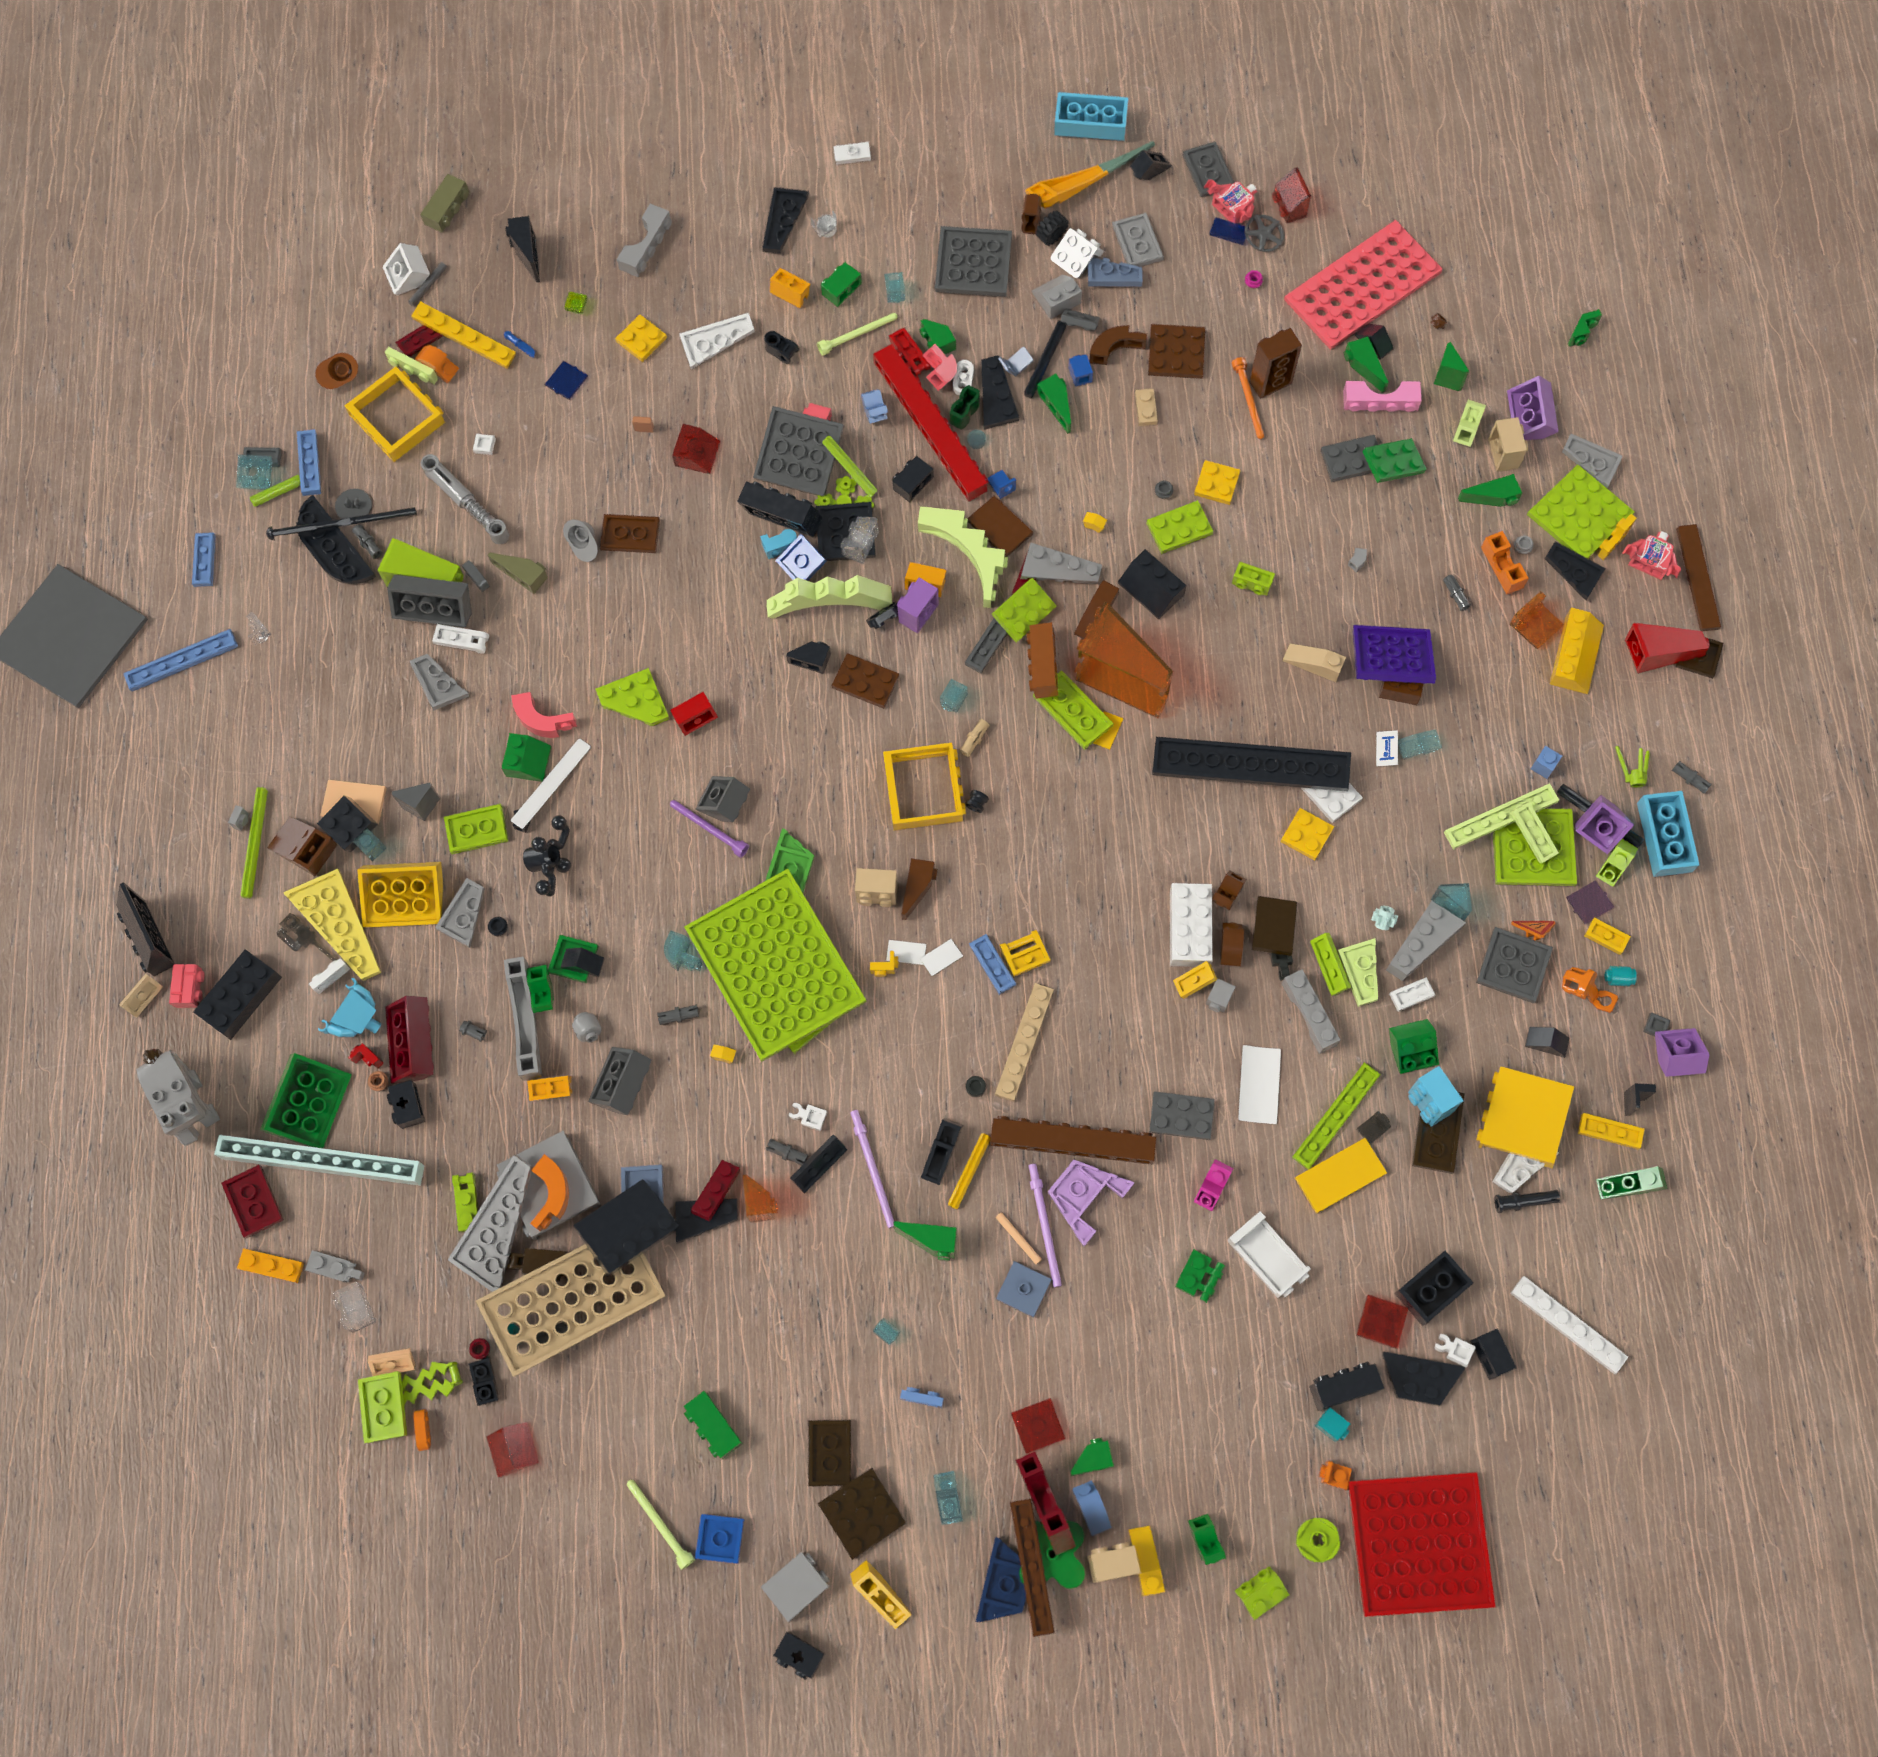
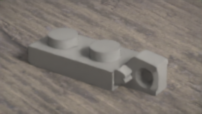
M313 1250L305 1268L308 1272L345 1283L350 1282L351 1278L362 1281L365 1275L363 1271L356 1270V1264L351 1261Z

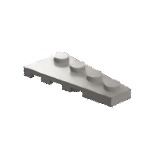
M1030 543L1020 579L1035 578L1036 580L1043 581L1044 579H1049L1056 582L1072 581V583L1097 584L1102 565Z

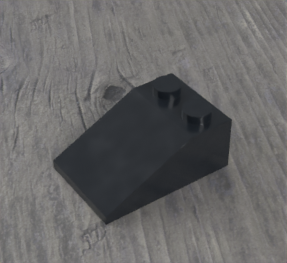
M530 217L508 218V226H505L507 238L509 237L510 247H514L518 258L534 280L539 283L540 273L536 235Z

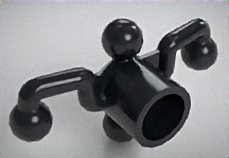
M556 815L551 821L554 829L562 830L559 840L550 839L546 842L542 837H535L531 842V847L525 849L523 853L525 867L530 872L542 871L543 875L548 878V881L540 880L535 885V890L539 895H546L548 897H552L555 894L556 877L553 873L554 868L556 867L557 871L561 873H566L571 868V863L567 858H560L559 850L564 848L570 832L565 817L561 815Z

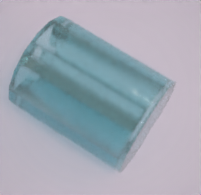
M885 1318L881 1319L873 1329V1332L889 1346L901 1333Z

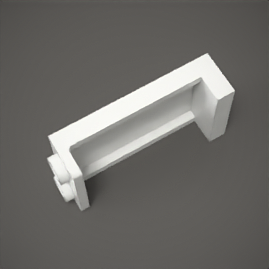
M1260 1211L1227 1241L1277 1298L1281 1295L1286 1297L1294 1290L1293 1284L1297 1281L1301 1284L1309 1277L1307 1272L1311 1268L1304 1265L1264 1220L1266 1217Z

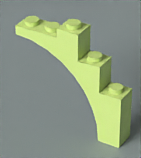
M920 506L918 532L933 534L949 541L970 559L981 579L983 607L991 608L992 601L995 602L996 590H993L994 584H998V575H1003V568H1007L1008 565L1005 549L987 548L988 538L985 537V530L968 529V518H965V511Z
M859 575L845 582L828 576L816 583L796 578L785 584L784 591L767 599V615L769 618L774 619L795 610L823 605H856L881 610L892 604L891 586Z

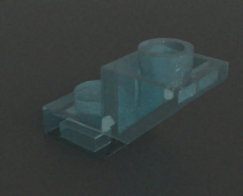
M950 1471L933 1475L941 1524L945 1525L963 1521L955 1472Z

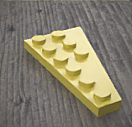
M339 869L283 892L363 981L381 973Z

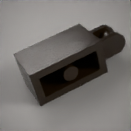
M525 1248L524 1254L510 1253L511 1264L508 1265V1268L522 1270V1274L526 1275L568 1252ZM520 1258L523 1259V1265H519ZM558 1275L555 1281L560 1282V1279H567L565 1275Z

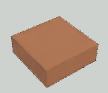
M633 416L632 423L635 431L653 433L654 426L651 417Z

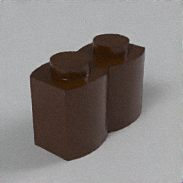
M1026 194L1024 197L1021 226L1024 234L1036 235L1041 218L1042 199L1040 195Z

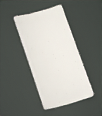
M1243 1045L1239 1120L1267 1124L1277 1123L1281 1049Z

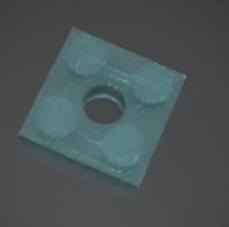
M238 455L236 488L259 490L270 488L272 457ZM256 467V475L250 476V469Z

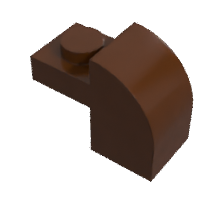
M1229 870L1220 887L1215 892L1212 901L1230 911L1247 879Z
M1234 922L1222 923L1221 965L1241 967L1244 943L1242 924Z

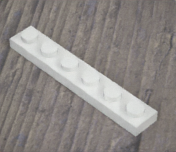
M1525 1276L1519 1280L1510 1292V1294L1613 1374H1617L1627 1360V1355Z

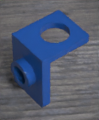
M1003 470L987 478L1000 499L1016 490V479L1010 480Z

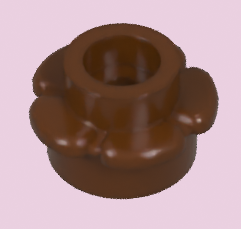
M1436 313L1434 316H1431L1432 321L1430 323L1437 330L1445 328L1447 320L1441 314Z

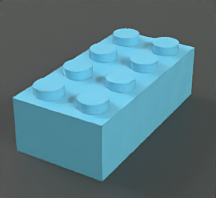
M1058 92L1054 135L1124 141L1128 98Z
M1683 791L1643 795L1637 802L1653 877L1692 873L1699 866V860Z

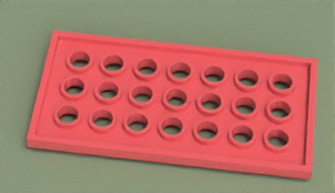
M1394 220L1285 295L1284 300L1331 350L1442 272V268ZM1395 241L1398 245L1391 246L1388 242ZM1380 250V251H1382L1384 254H1383V255H1377V254L1375 253V251ZM1406 253L1409 255V258H1402L1400 254ZM1368 260L1370 264L1364 265L1361 261ZM1393 263L1396 267H1388L1386 264ZM1412 266H1419L1421 270H1414ZM1347 270H1355L1356 274H1349ZM1374 272H1378V273H1380L1382 276H1381V277H1375V276L1373 275V273H1374ZM1404 275L1407 277V280H1401L1398 276ZM1340 279L1343 283L1336 284L1333 280ZM1366 282L1368 286L1362 287L1359 283ZM1391 285L1394 289L1388 290L1384 286ZM1324 288L1328 290V293H1321L1319 290ZM1350 291L1354 296H1347L1345 292ZM1376 294L1380 298L1372 299L1370 295ZM1312 298L1315 302L1307 303L1305 299ZM1338 301L1340 305L1333 306L1331 302ZM1357 304H1363L1366 308L1359 309ZM1324 311L1326 315L1320 316L1317 312ZM1348 313L1352 318L1346 319L1343 317V314ZM1335 323L1338 328H1331L1329 324Z

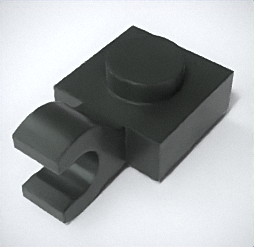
M1270 953L1272 967L1278 966L1279 980L1283 981L1285 977L1290 975L1288 965H1292L1293 958L1292 956Z

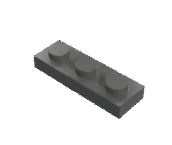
M993 618L965 661L966 666L980 674L1008 634L995 618Z

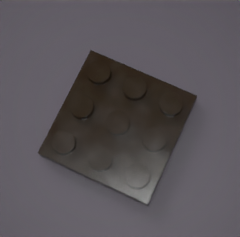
M872 1467L818 1502L819 1507L852 1560L906 1524Z

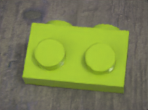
M1239 561L1231 584L1239 589H1248L1257 595L1267 596L1275 573Z
M1270 1566L1259 1571L1256 1576L1242 1583L1235 1590V1593L1254 1620L1289 1596L1281 1579Z

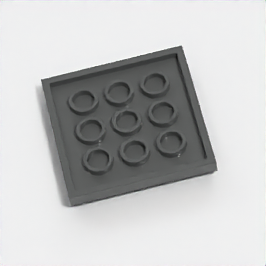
M941 226L935 292L1007 297L1012 231Z
M772 406L753 478L824 497L835 457L822 444V441L830 435L839 445L844 424Z

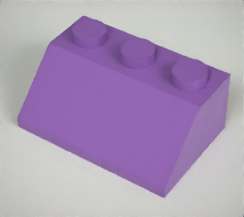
M1537 376L1507 390L1511 418H1519V422L1524 428V440L1544 439L1558 432L1552 386L1549 381L1541 376Z

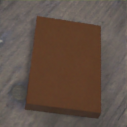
M995 495L968 517V523L975 529L985 530V537L988 538L989 543L996 549H1005V557H1008L1033 535V531Z
M604 514L600 550L656 553L660 518Z

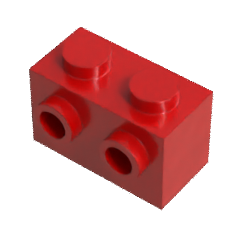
M704 691L670 710L684 736L718 718Z

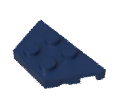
M997 1537L994 1540L975 1621L978 1623L1022 1613L1025 1604V1587L1019 1577L1021 1567L1019 1556Z

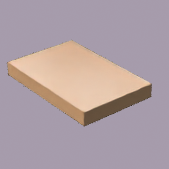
M328 780L320 816L323 818L345 795L352 798L379 825L387 788L379 785Z

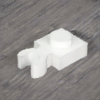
M793 1103L792 1106L799 1109V1112L797 1114L789 1113V1117L793 1120L801 1118V1125L821 1131L827 1111L811 1105H807L805 1110L800 1104Z
M1440 1334L1439 1339L1444 1341L1445 1345L1436 1344L1435 1349L1438 1352H1448L1447 1359L1467 1368L1476 1347L1458 1338L1451 1342L1448 1336Z

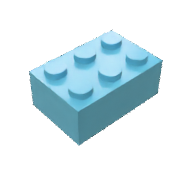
M1440 1066L1418 1078L1408 1091L1410 1102L1414 1106L1417 1105L1421 1111V1118L1425 1123H1429L1430 1126L1451 1115L1463 1102V1099Z

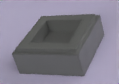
M1651 1012L1643 1032L1655 1037V1032L1667 1031L1671 1020Z

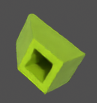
M1621 839L1607 857L1596 877L1613 887L1634 858L1638 848Z

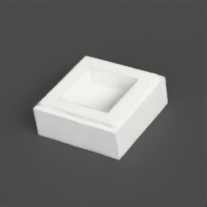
M476 434L473 452L492 455L496 440L495 436Z

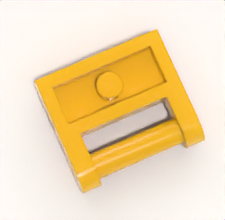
M1037 930L1031 931V934L1008 944H1000V949L1014 977L1050 962L1049 955ZM1034 941L1036 944L1013 955L1010 953L1011 950Z

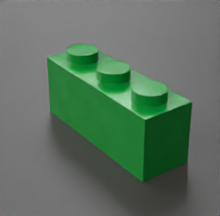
M701 1392L683 1406L686 1409L684 1415L690 1423L695 1422L698 1426L697 1434L703 1441L707 1439L711 1445L708 1449L715 1458L719 1456L723 1460L743 1444L707 1392Z

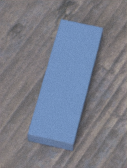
M195 533L192 585L194 587L213 586L216 539L214 533Z
M987 934L969 943L970 948L999 995L1016 986L1015 980Z

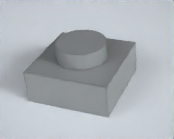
M236 805L228 823L234 829L241 831L248 822L249 813L243 807Z

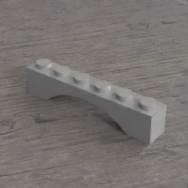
M524 957L504 960V967L514 1017L518 1076L523 1081L542 1078L535 1013L531 1009V993L527 984L526 969L529 968L528 962Z

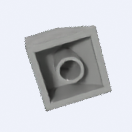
M1061 275L1032 290V294L1050 319L1062 314L1065 309H1071L1081 304V289L1072 277Z

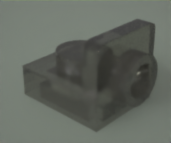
M1377 1111L1356 1130L1371 1145L1391 1128L1390 1120L1385 1114Z

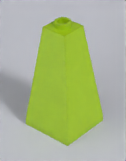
M392 538L377 570L387 587L393 575L461 583L464 577L459 565L395 538Z

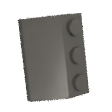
M612 1047L588 1102L617 1114L628 1115L633 1108L634 1100L641 1089V1084L649 1071V1065L652 1060L635 1050Z

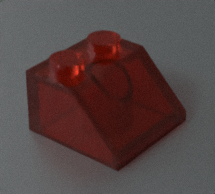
M1298 167L1294 168L1276 183L1272 193L1273 201L1278 204L1280 216L1284 217L1286 224L1306 218L1311 200V194Z
M682 424L672 454L674 465L710 474L721 443L720 440L700 427Z

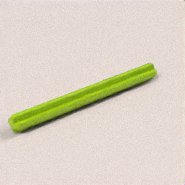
M257 787L240 893L242 898L249 899L253 895L268 790L264 787Z

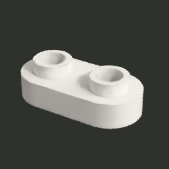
M961 360L957 363L953 390L959 396L962 391L960 387L972 386L974 366L968 360Z

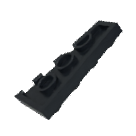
M774 187L762 246L763 252L781 254L809 197V191Z

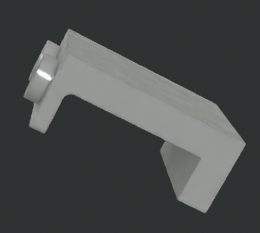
M800 1552L761 1586L788 1622L794 1619L798 1613L830 1587L827 1583L830 1579L822 1570L820 1572L817 1571L813 1566L816 1562L809 1553L805 1555L803 1552Z

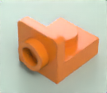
M1326 1461L1325 1465H1321L1319 1477L1322 1478L1321 1483L1347 1490L1352 1469L1335 1464L1332 1461Z

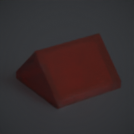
M528 1422L503 1427L486 1436L498 1478L539 1463Z

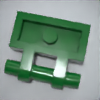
M1193 1249L1175 1288L1192 1297L1199 1290L1203 1292L1200 1300L1207 1303L1210 1296L1213 1297L1214 1288L1218 1280H1221L1223 1276L1222 1271L1225 1265L1217 1262L1215 1268H1211L1209 1264L1212 1258ZM1205 1273L1211 1276L1207 1285L1201 1283Z

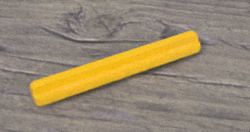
M981 1133L948 1202V1206L951 1208H959L991 1140L989 1135Z

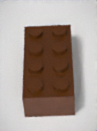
M1291 328L1285 331L1280 330L1270 338H1263L1257 345L1249 382L1260 399L1293 383L1302 344Z

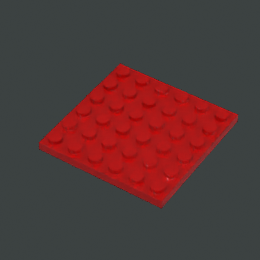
M1477 1472L1348 1481L1364 1617L1496 1608Z

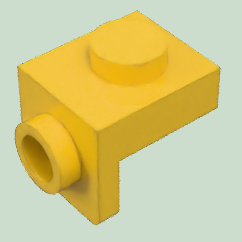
M890 951V962H870V972L875 977H886V974H895V968L899 967L898 956H895L894 951Z

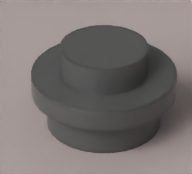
M1166 480L1158 482L1155 486V494L1161 499L1169 498L1173 494L1172 484Z

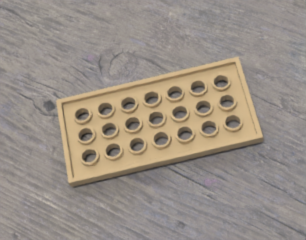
M585 1244L476 1300L475 1302L512 1376L515 1377L664 1298L665 1294L644 1253L628 1263L634 1269L631 1275H625L621 1268L612 1274L615 1277V1282L607 1285L603 1282L605 1272L600 1266L594 1264V1256ZM576 1266H585L587 1269L584 1276L576 1275L574 1271ZM558 1275H565L568 1279L567 1284L559 1286L555 1281ZM635 1282H639L643 1286V1291L639 1294L631 1290V1285ZM588 1283H592L596 1287V1292L592 1295H588L584 1291V1286ZM544 1284L549 1288L547 1295H538L536 1289L539 1285ZM621 1292L624 1295V1301L619 1304L615 1303L612 1299L614 1293ZM569 1293L577 1296V1302L573 1305H569L565 1301V1296ZM522 1294L530 1298V1302L526 1306H521L517 1302V1298ZM550 1303L558 1306V1312L554 1315H550L546 1311V1306ZM595 1303H604L606 1310L600 1314L596 1313L593 1308ZM503 1304L508 1305L511 1309L510 1313L507 1316L500 1315L498 1313L499 1306ZM531 1313L539 1316V1322L535 1325L527 1322V1316ZM576 1313H585L587 1320L581 1324L577 1323L574 1318ZM559 1322H565L568 1326V1330L563 1334L558 1333L555 1329L556 1324ZM512 1323H516L520 1327V1331L516 1335L509 1334L507 1330L508 1326ZM540 1332H545L549 1336L548 1341L544 1344L536 1340V1336ZM521 1342H526L529 1345L530 1349L525 1354L517 1351V1345Z

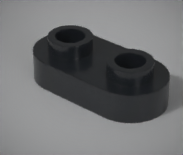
M898 601L892 602L889 606L870 616L866 620L869 627L880 628L888 618L893 619L897 617Z

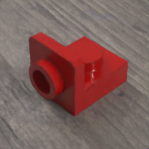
M363 1043L354 1047L350 1053L351 1055L348 1057L355 1064L362 1059L369 1067L374 1065L378 1069L384 1064Z

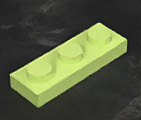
M390 347L386 349L385 354L392 366H398L406 373L418 376L423 382H430L435 385L438 377L434 369Z
M1526 802L1510 812L1539 863H1543L1559 853L1530 802Z

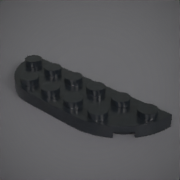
M312 495L301 506L296 526L330 521L332 518L314 495ZM339 527L298 533L305 547L326 574L334 580L346 584H359L376 577Z

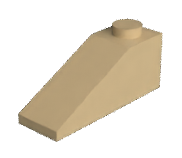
M1289 644L1283 661L1336 682L1346 657L1326 649Z

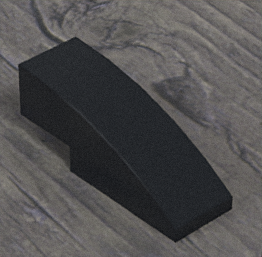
M946 1118L942 1119L923 1169L922 1179L937 1185L941 1184L961 1133L962 1124Z

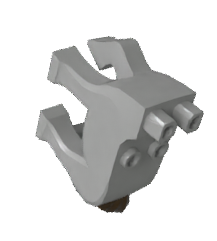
M154 1048L145 1050L142 1055L144 1057V1064L136 1069L137 1077L164 1133L171 1136L175 1135L181 1144L185 1146L197 1141L199 1133L193 1124L199 1121L207 1128L219 1121L220 1118L213 1104L207 1105L200 1099L196 1090L203 1085L196 1071L190 1070L172 1050L164 1053Z

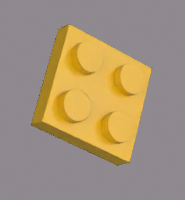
M639 314L615 339L619 345L643 363L667 339V336Z
M1205 460L1194 495L1230 505L1240 469Z
M1299 808L1280 842L1315 861L1335 826Z

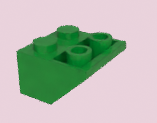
M1428 1019L1389 1028L1390 1045L1400 1074L1439 1065L1436 1030Z

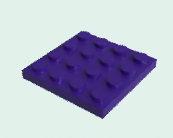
M1353 625L1356 679L1435 684L1436 672L1430 629Z

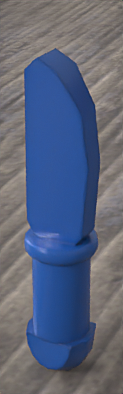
M504 332L506 340L508 339L530 357H535V351L531 346L514 336L512 332Z

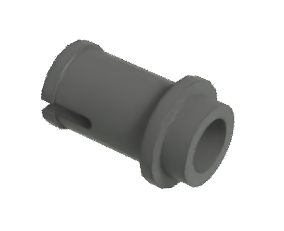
M470 1020L468 1022L464 1021L459 1029L462 1035H468L482 1042V1037L485 1038L487 1030L471 1024Z

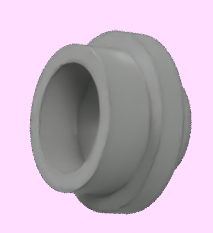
M1520 536L1515 540L1514 548L1520 554H1528L1533 549V541L1528 536Z

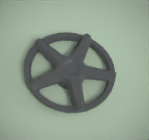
M1257 214L1247 222L1245 227L1247 241L1253 248L1259 251H1274L1283 242L1284 232L1280 221L1271 216ZM1261 219H1267L1273 223L1265 226ZM1256 220L1258 230L1248 231L1249 225ZM1276 227L1279 229L1280 239L1272 234ZM1249 236H1257L1258 240H1260L1259 247L1251 242ZM1268 240L1277 243L1273 248L1264 249Z

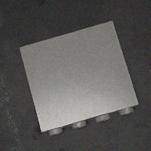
M564 1131L517 1154V1156L533 1167L545 1154L560 1167L569 1185V1201L564 1215L560 1220L553 1215L551 1224L540 1232L530 1223L544 1207L548 1198V1188L541 1178L531 1172L520 1218H522L525 1224L522 1226L527 1237L530 1236L534 1240H537L536 1236L590 1208L596 1209L601 1206L580 1160ZM512 1157L497 1164L499 1169L496 1172L498 1178H500Z

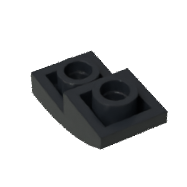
M490 1357L470 1362L468 1365L473 1380L472 1387L477 1406L499 1400Z

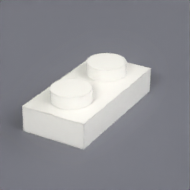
M341 958L335 960L328 965L324 972L315 975L309 985L316 993L320 994L349 971L350 968Z

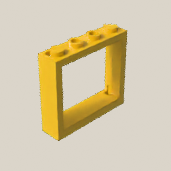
M396 366L344 405L350 417L393 462L397 461L445 423L442 416L444 413L440 407H435L432 404L431 398L427 394L423 395L420 392L422 390L416 382L412 383L409 380L408 374L404 370L400 371ZM400 380L432 415L391 446L359 411Z
M952 742L883 752L893 830L963 821V815L966 814L965 803H961L960 796H963V787L958 785L957 778H961L960 767L955 765V760H958L957 749H953ZM948 756L956 812L900 819L892 763Z

